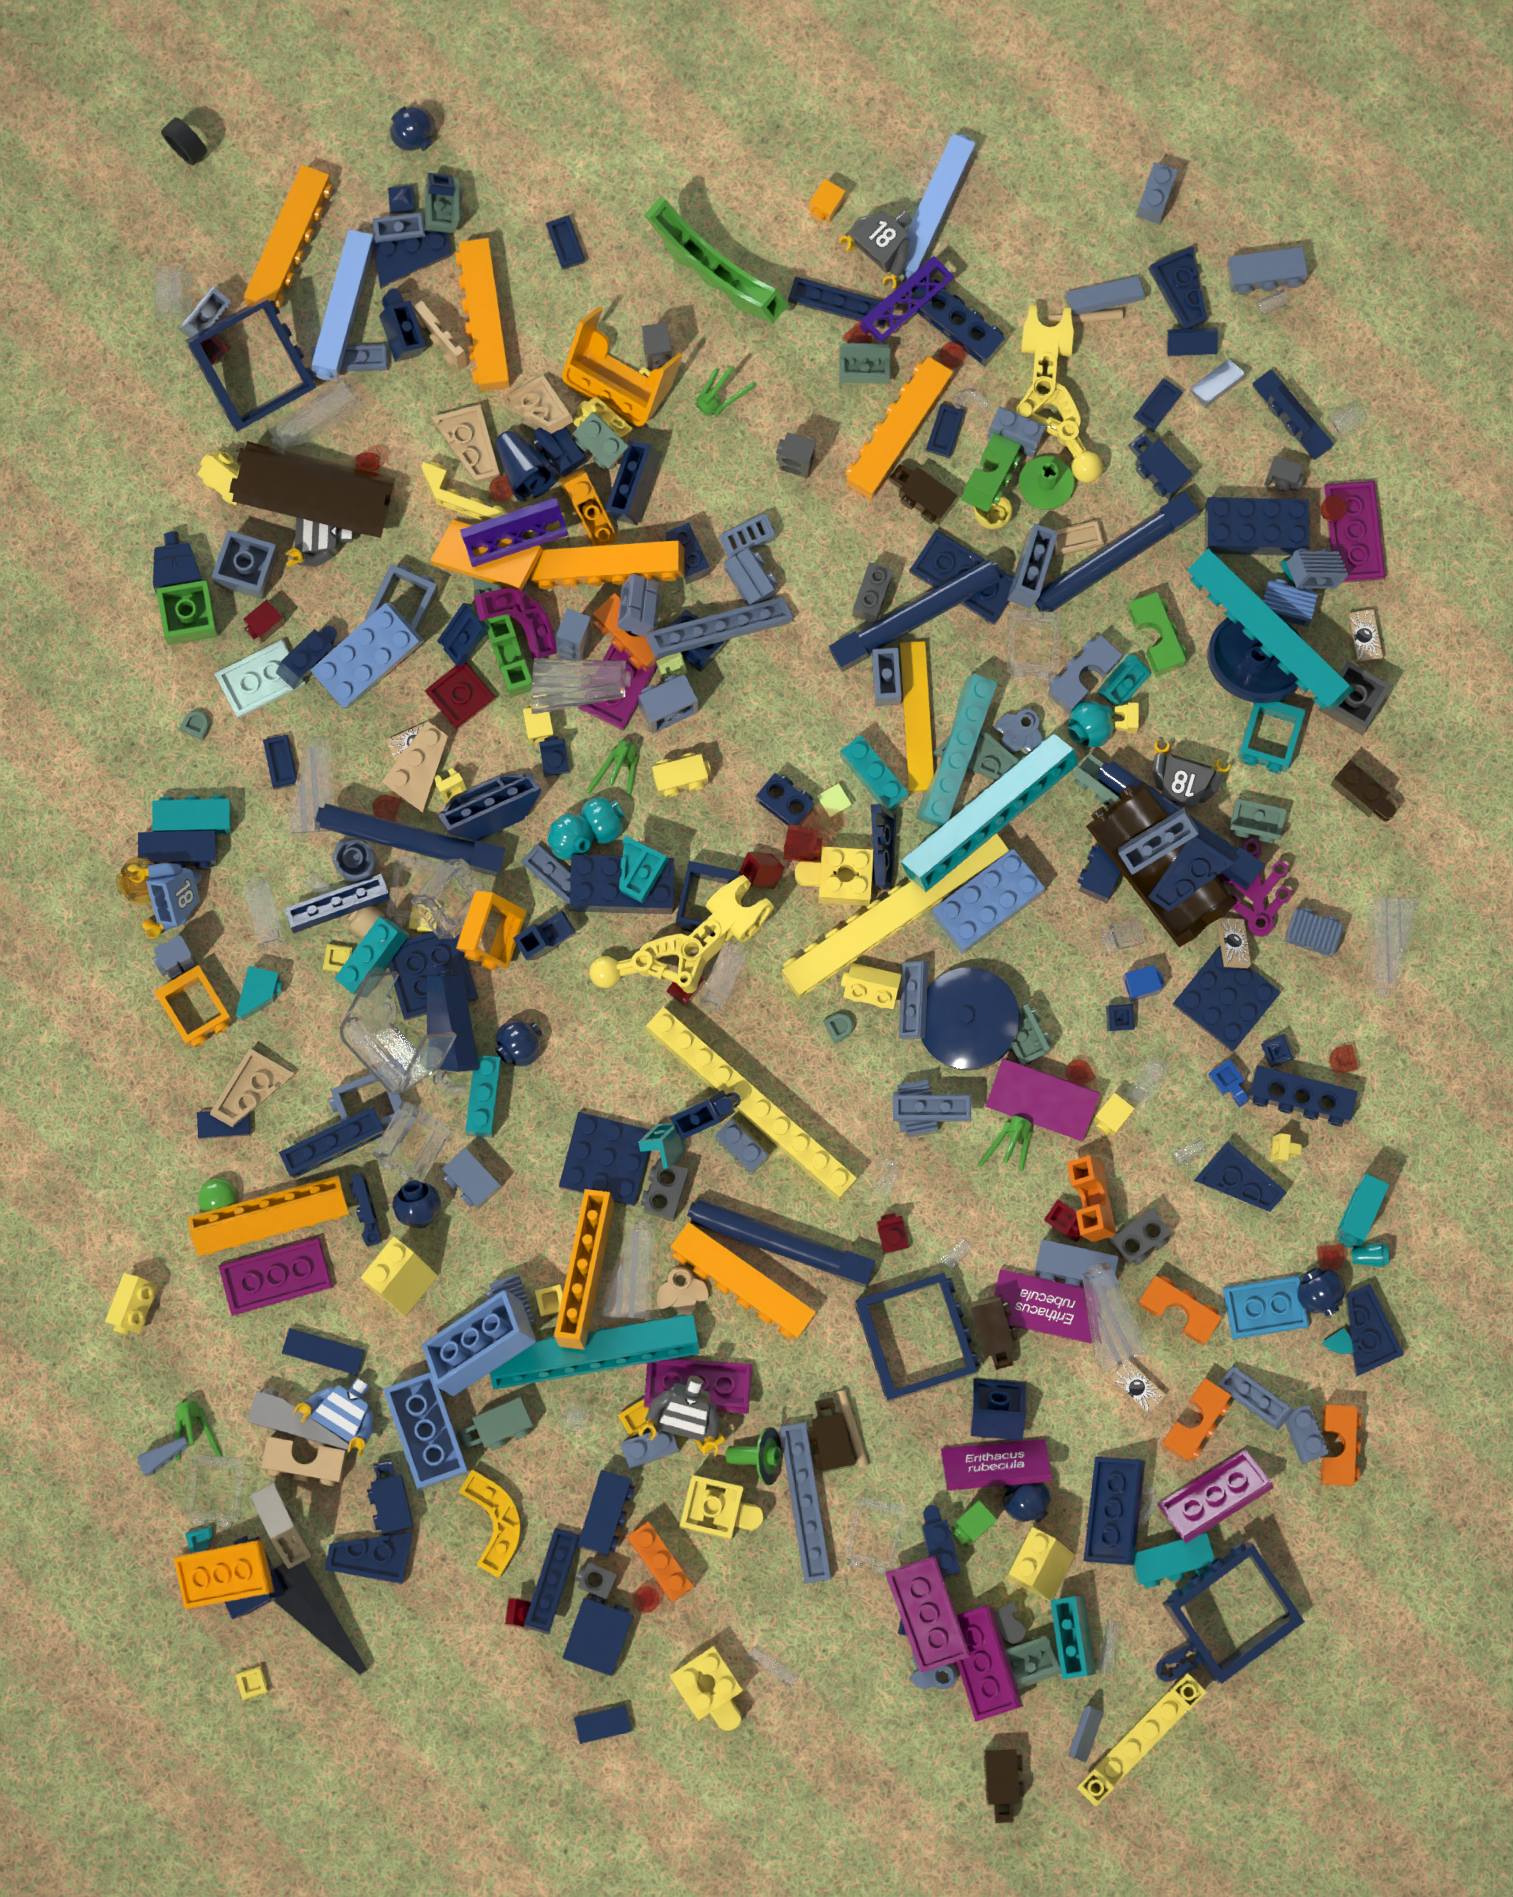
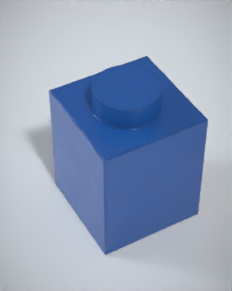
M1155 965L1125 973L1123 976L1130 1002L1159 994L1162 990L1161 986L1164 985L1163 975L1160 970L1156 971Z

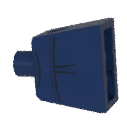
M178 532L165 533V546L154 548L153 588L156 593L158 588L202 581L190 543L180 544Z

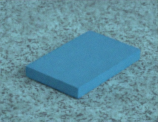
M1300 1276L1223 1288L1231 1339L1309 1328L1307 1311L1301 1306L1297 1298L1298 1285L1301 1284Z

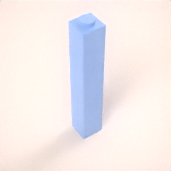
M952 133L907 231L911 246L902 276L909 278L922 266L973 155L975 142H972L966 135Z
M348 229L312 361L313 375L322 380H338L374 247L373 234Z

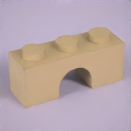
M267 1436L261 1468L267 1470L268 1476L282 1478L283 1473L293 1475L292 1480L308 1482L309 1478L318 1479V1484L334 1487L335 1483L341 1484L347 1455L345 1450L319 1446L317 1457L313 1462L300 1464L294 1458V1441Z

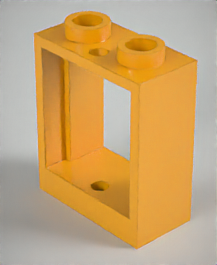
M475 890L456 949L464 952V957L477 962L481 961V966L494 971H496L497 967L508 969L516 945L513 938L520 933L527 911L493 892ZM491 910L502 917L490 953L488 954L478 949V945Z
M199 965L154 991L187 1047L193 1045L195 1048L207 1041L206 1037L213 1032L216 1034L222 1033L229 1028L228 1023L232 1022V1019ZM201 981L221 1015L187 1034L169 1005L168 1000Z

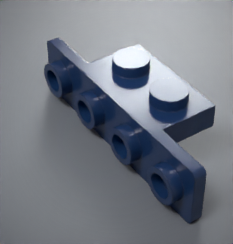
M1269 370L1253 382L1252 387L1267 403L1272 414L1282 421L1287 432L1298 440L1314 460H1317L1333 447L1334 443L1272 370Z

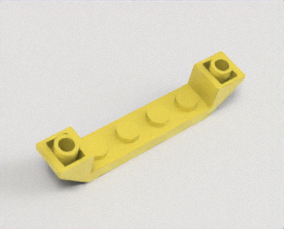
M430 462V464L422 463V473L437 505L481 521H487L508 514V511L502 507L494 506L492 508L484 505V502L480 499L461 497L459 492L452 489L443 490L448 478L447 470H444L442 465L435 462ZM559 521L549 524L546 530L550 531L559 527ZM530 530L525 532L523 536L533 538L536 532Z
M1187 1673L1079 1784L1077 1789L1096 1807L1138 1761L1207 1692Z

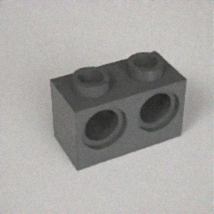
M667 322L642 326V341L647 369L654 370L657 367H662L672 359Z
M787 432L785 440L780 439L776 451V461L779 462V470L808 478L815 458L816 441Z
M869 562L853 607V617L871 623L877 622L892 580L893 570Z
M660 1160L657 1167L652 1165L648 1181H652L649 1191L644 1190L640 1205L644 1206V1213L674 1222L689 1169L677 1165H672L669 1169H663L662 1161ZM665 1172H671L675 1176V1180L671 1184H664L660 1180L661 1175ZM656 1197H664L668 1203L665 1208L657 1209L652 1204L653 1200Z
M1151 1208L1112 1237L1109 1242L1127 1266L1133 1262L1138 1266L1149 1257L1146 1253L1155 1247L1158 1251L1169 1242L1167 1237L1172 1232L1156 1211ZM1149 1225L1157 1227L1159 1236L1156 1238L1149 1237L1145 1231L1146 1227ZM1125 1242H1136L1138 1252L1129 1253L1125 1249Z

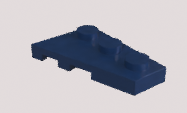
M426 232L425 237L376 243L374 239L380 289L398 279L408 277L409 274L422 268L425 269L451 257L448 232Z
M1193 246L1151 264L1148 270L1181 329H1192L1205 323L1207 315L1202 291L1199 287V274L1197 267H1195Z
M1195 836L1184 843L1149 893L1148 898L1170 912L1235 862L1198 836Z
M1371 1284L1346 1294L1355 1376L1362 1375L1403 1356L1404 1353Z

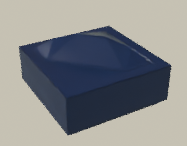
M427 173L426 182L429 194L454 195L455 188L452 175Z
M413 185L388 187L390 214L415 212Z
M1133 1004L1106 1005L1107 1031L1135 1030Z
M1286 1034L1261 1044L1270 1068L1296 1058Z

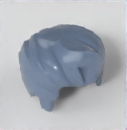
M359 838L340 839L332 854L335 869L349 882H359L368 878L374 873L377 866L375 851L367 842Z

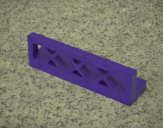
M933 256L861 320L859 328L866 335L871 332L882 344L954 280V276ZM938 271L945 277L941 283H929V278ZM918 287L926 288V296L923 299H911V295ZM902 303L908 304V311L905 315H893V311ZM883 320H890L889 329L883 334L875 328Z
M557 498L460 530L472 567L569 535ZM559 521L561 529L553 532L546 530L549 524ZM532 530L536 532L532 539L525 540L522 538L523 534L527 531ZM506 538L512 540L508 547H498L501 540ZM480 547L488 548L484 555L474 556V549Z

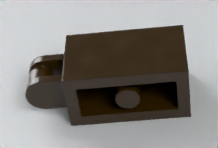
M899 464L888 478L893 485L900 489V502L911 510L913 508L921 512V517L930 524L935 522L940 525L957 503L958 495L919 467H916L911 472ZM903 475L908 478L905 483L900 480Z
M1349 760L1330 784L1368 817L1374 813L1382 821H1390L1396 813V807L1386 799L1389 792L1351 760Z
M999 1294L971 1302V1311L984 1356L992 1355L996 1370L1014 1366L1010 1350L1015 1349V1341H1018L1019 1337L1016 1326H1010L1008 1316H1011L1012 1313L1008 1300L1003 1301L1002 1295ZM1006 1352V1357L997 1358V1354Z
M833 1397L814 1401L818 1418L812 1419L813 1426L808 1427L811 1442L816 1441L818 1452H814L816 1467H822L823 1473L854 1467L843 1413L836 1414ZM831 1409V1416L822 1417V1410Z
M1017 1749L983 1751L987 1805H994L995 1824L1014 1823L1013 1804L1020 1803V1798H1024V1782H1019L1018 1771H1023L1022 1754L1017 1755ZM998 1804H1008L1009 1812H999Z

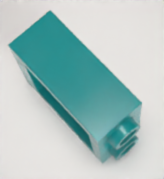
M1281 702L1253 703L1237 758L1242 759V763L1249 766H1257V764L1266 766V769L1272 773L1281 774L1282 771L1286 772L1291 762L1306 710ZM1258 713L1294 723L1284 759L1248 748Z
M1366 1173L1358 1181L1334 1236L1339 1239V1244L1353 1249L1354 1246L1359 1247L1366 1240L1389 1187L1388 1183Z

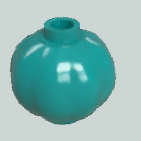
M1083 701L1077 704L1071 711L1068 733L1077 744L1093 748L1101 747L1112 736L1114 713L1107 705L1102 706L1094 701Z
M594 797L588 800L580 811V815L589 822L594 835V841L597 843H610L621 835L624 828L621 820L626 817L616 800L610 803L606 797Z
M568 813L561 815L552 822L547 834V842L552 853L562 860L571 861V855L587 854L594 840L589 822L579 814L573 815Z

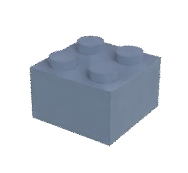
M227 530L211 576L214 585L263 600L279 554L276 544Z
M674 674L666 678L664 684L657 687L655 685L648 686L641 691L642 694L638 695L639 709L652 734L698 713V700L685 674L681 676Z

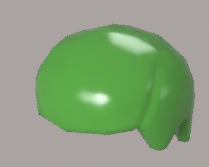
M214 1178L207 1181L198 1194V1203L201 1211L205 1213L237 1204L235 1186L227 1179Z

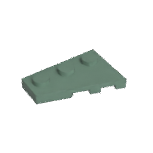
M981 728L967 769L997 781L1005 772L1011 770L1020 761ZM949 736L933 752V755L942 758Z

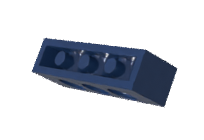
M929 278V283H941L936 279L933 281ZM918 287L911 295V299H923L926 296V288ZM943 288L916 312L984 367L988 365L1004 346L1005 337L1003 332L994 325L991 327L987 324L979 312L968 309L965 306V302L959 296H952L946 291V288ZM936 301H941L945 304V307L937 309L932 304ZM958 316L963 318L965 322L955 324L951 319ZM973 332H980L984 337L976 340L971 334Z
M1257 1065L1253 1072L1248 1098L1253 1100L1252 1104L1256 1106L1267 1107L1270 1104L1278 1106L1277 1110L1283 1113L1292 1114L1293 1111L1303 1113L1304 1118L1318 1120V1117L1328 1119V1124L1342 1127L1343 1123L1348 1124L1351 1121L1358 1091ZM1270 1086H1280L1283 1090V1095L1280 1097L1273 1096L1270 1092ZM1299 1091L1304 1092L1308 1096V1102L1299 1103L1295 1098V1093ZM1322 1098L1330 1099L1333 1103V1109H1324L1320 1104V1100Z

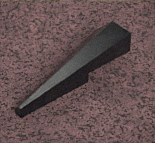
M303 1561L290 1569L287 1568L285 1563L277 1566L274 1570L285 1595L275 1599L274 1602L355 1670L357 1674L362 1675L367 1672V1668L306 1563Z

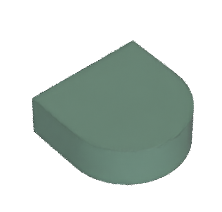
M191 711L185 716L179 730L203 741L209 729V720L203 712Z
M837 1013L823 1020L834 1044L846 1039L852 1033L853 1022L846 1014Z

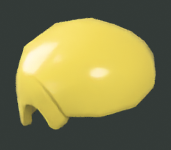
M1004 496L1001 497L998 505H992L989 512L973 506L976 521L987 529H1000L1010 522L1013 513L1010 501Z

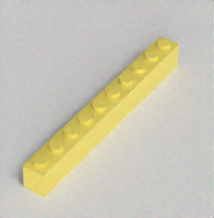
M996 833L927 892L909 878L910 882L903 887L901 885L894 887L888 892L889 897L882 902L880 899L872 902L867 907L868 911L860 916L857 913L849 918L844 928L841 930L835 928L825 935V941L819 945L815 942L804 950L805 954L798 959L792 957L783 964L784 969H782L781 975L798 999L802 998L955 893L1008 853L1009 849Z
M663 1007L646 1025V1031L715 1092L724 1090L725 1094L736 1092L741 1098V1103L734 1109L838 1201L856 1183L857 1178L668 1010Z

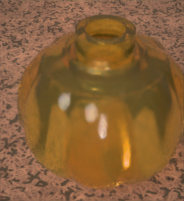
M133 857L122 866L121 874L116 875L119 894H124L127 901L135 905L150 904L151 898L146 884L149 876H145L142 882L135 883L129 877H138L139 871L130 872L127 868L130 865H138L141 869H147L148 865H154L155 863L146 857Z

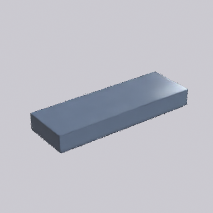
M1135 276L1066 292V300L1069 308H1071L1072 316L1142 301L1145 300V294L1139 277Z
M387 344L347 345L340 372L388 370ZM311 347L312 361L314 358L316 347Z
M537 844L521 863L569 905L570 871L540 844Z
M927 961L902 962L900 1039L925 1038L929 965Z
M893 1095V1122H971V1095Z
M1234 1365L1217 1384L1218 1387L1229 1393L1231 1398L1277 1431L1294 1412L1292 1407Z

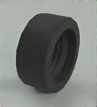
M174 117L161 130V134L168 145L188 164L195 165L207 153V148L202 140L181 119Z

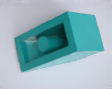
M248 966L236 1013L238 1020L244 1021L275 1002L276 995H281L284 981L280 980L281 977L278 972Z

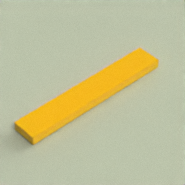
M925 641L901 642L900 660L909 793L926 792L934 777Z

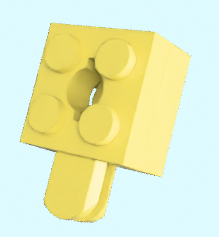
M822 847L821 862H799L795 869V880L801 886L819 887L818 903L869 906L871 900L873 850Z
M692 1475L680 1529L731 1541L734 1527L751 1531L756 1530L761 1526L763 1513L756 1505L740 1502L743 1492L742 1486Z
M714 1646L669 1676L698 1721L711 1714L722 1730L731 1731L739 1726L741 1713L732 1699L742 1693L743 1690Z

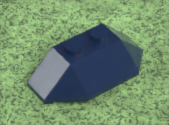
M531 773L499 775L453 796L446 804L444 810L438 814V817L450 835L479 841L524 820L542 791Z

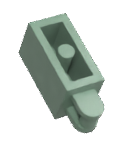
M521 1397L473 1417L472 1420L475 1425L458 1432L465 1450L483 1443L485 1449L491 1447V1450L494 1451L505 1446V1440L515 1436V1439L519 1440L530 1435L529 1430L534 1427ZM477 1430L480 1438L473 1441L470 1433Z

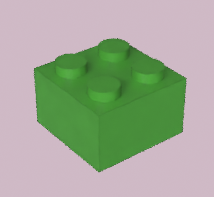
M207 580L156 589L163 633L167 645L218 637L211 592Z

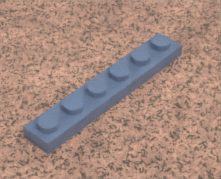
M780 597L647 632L645 638L655 659L788 624L791 623L793 616L784 598Z
M806 1423L781 1426L780 1433L804 1583L831 1580Z

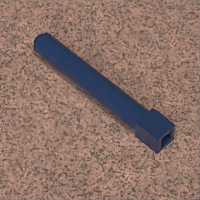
M1186 492L1182 493L1162 506L1159 512L1042 588L1040 596L1034 604L1041 613L1044 611L1047 614L1052 613L1168 535H1173L1196 520L1199 510Z
M987 559L857 633L854 631L829 645V651L841 672H844L868 659V655L872 654L873 649H881L1000 582L999 576L1002 575V571L996 561L991 563Z
M1112 760L1111 763L1105 761L1097 772L1101 775L1099 781L1118 795L1130 784L1135 787L1144 782L1115 760ZM1145 783L1169 816L1181 809ZM1190 815L1198 828L1197 836L1235 862L1228 869L1226 868L1222 871V874L1247 891L1265 864L1243 848L1237 849Z
M325 803L324 808H318L315 822L320 823L319 828L466 866L468 870L496 877L500 873L506 849L477 840L471 842Z
M698 1199L697 1203L692 1202L687 1214L688 1217H691L690 1223L827 1272L837 1276L839 1279L864 1288L867 1287L875 1265V1260L847 1250L845 1252L702 1199Z

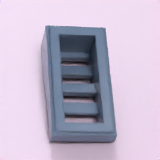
M765 513L719 535V539L728 559L747 548L753 550L775 541V533ZM762 525L765 535L761 536L757 526ZM750 529L753 530L756 537L753 541L748 532ZM738 534H743L747 544L742 545ZM733 537L738 548L733 550L728 538Z
M188 1437L180 1438L138 1455L137 1459L143 1475L151 1476L190 1447Z

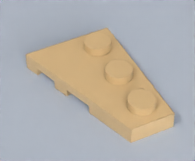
M422 301L416 304L414 311L419 327L421 329L425 327L430 333L428 338L435 348L440 346L445 354L442 356L450 368L455 366L458 372L467 367L465 352L460 345L456 346L453 337L448 331L441 332L442 326Z
M427 721L382 780L384 785L422 813L448 736Z
M249 1048L211 1110L210 1115L234 1127L294 1076V1073Z

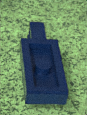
M361 1173L352 1175L353 1182L349 1183L353 1198L358 1199L360 1207L356 1208L357 1216L360 1223L364 1222L365 1224L362 1238L367 1247L381 1244L383 1241L366 1176Z

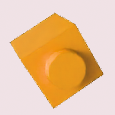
M824 178L809 202L808 211L811 212V216L820 222L825 220L830 223L844 202L846 191Z

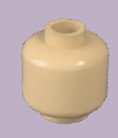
M374 905L352 912L347 917V920L350 921L349 928L364 938L378 917L385 918V913Z

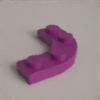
M504 588L474 595L480 620L509 615L520 622L527 636L532 660L557 654L550 620L538 601L534 602L525 595L526 592L513 588Z

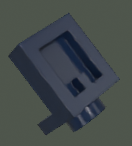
M558 736L544 738V741L539 742L544 777L568 774L569 766L565 739H559Z

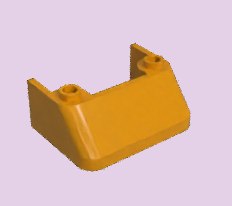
M598 306L579 321L562 372L563 381L569 388L590 400L597 396L619 417L635 426H642L650 420L671 389L683 355L678 353L662 367L652 370L647 378L608 355L610 341L603 332L596 329L603 308Z

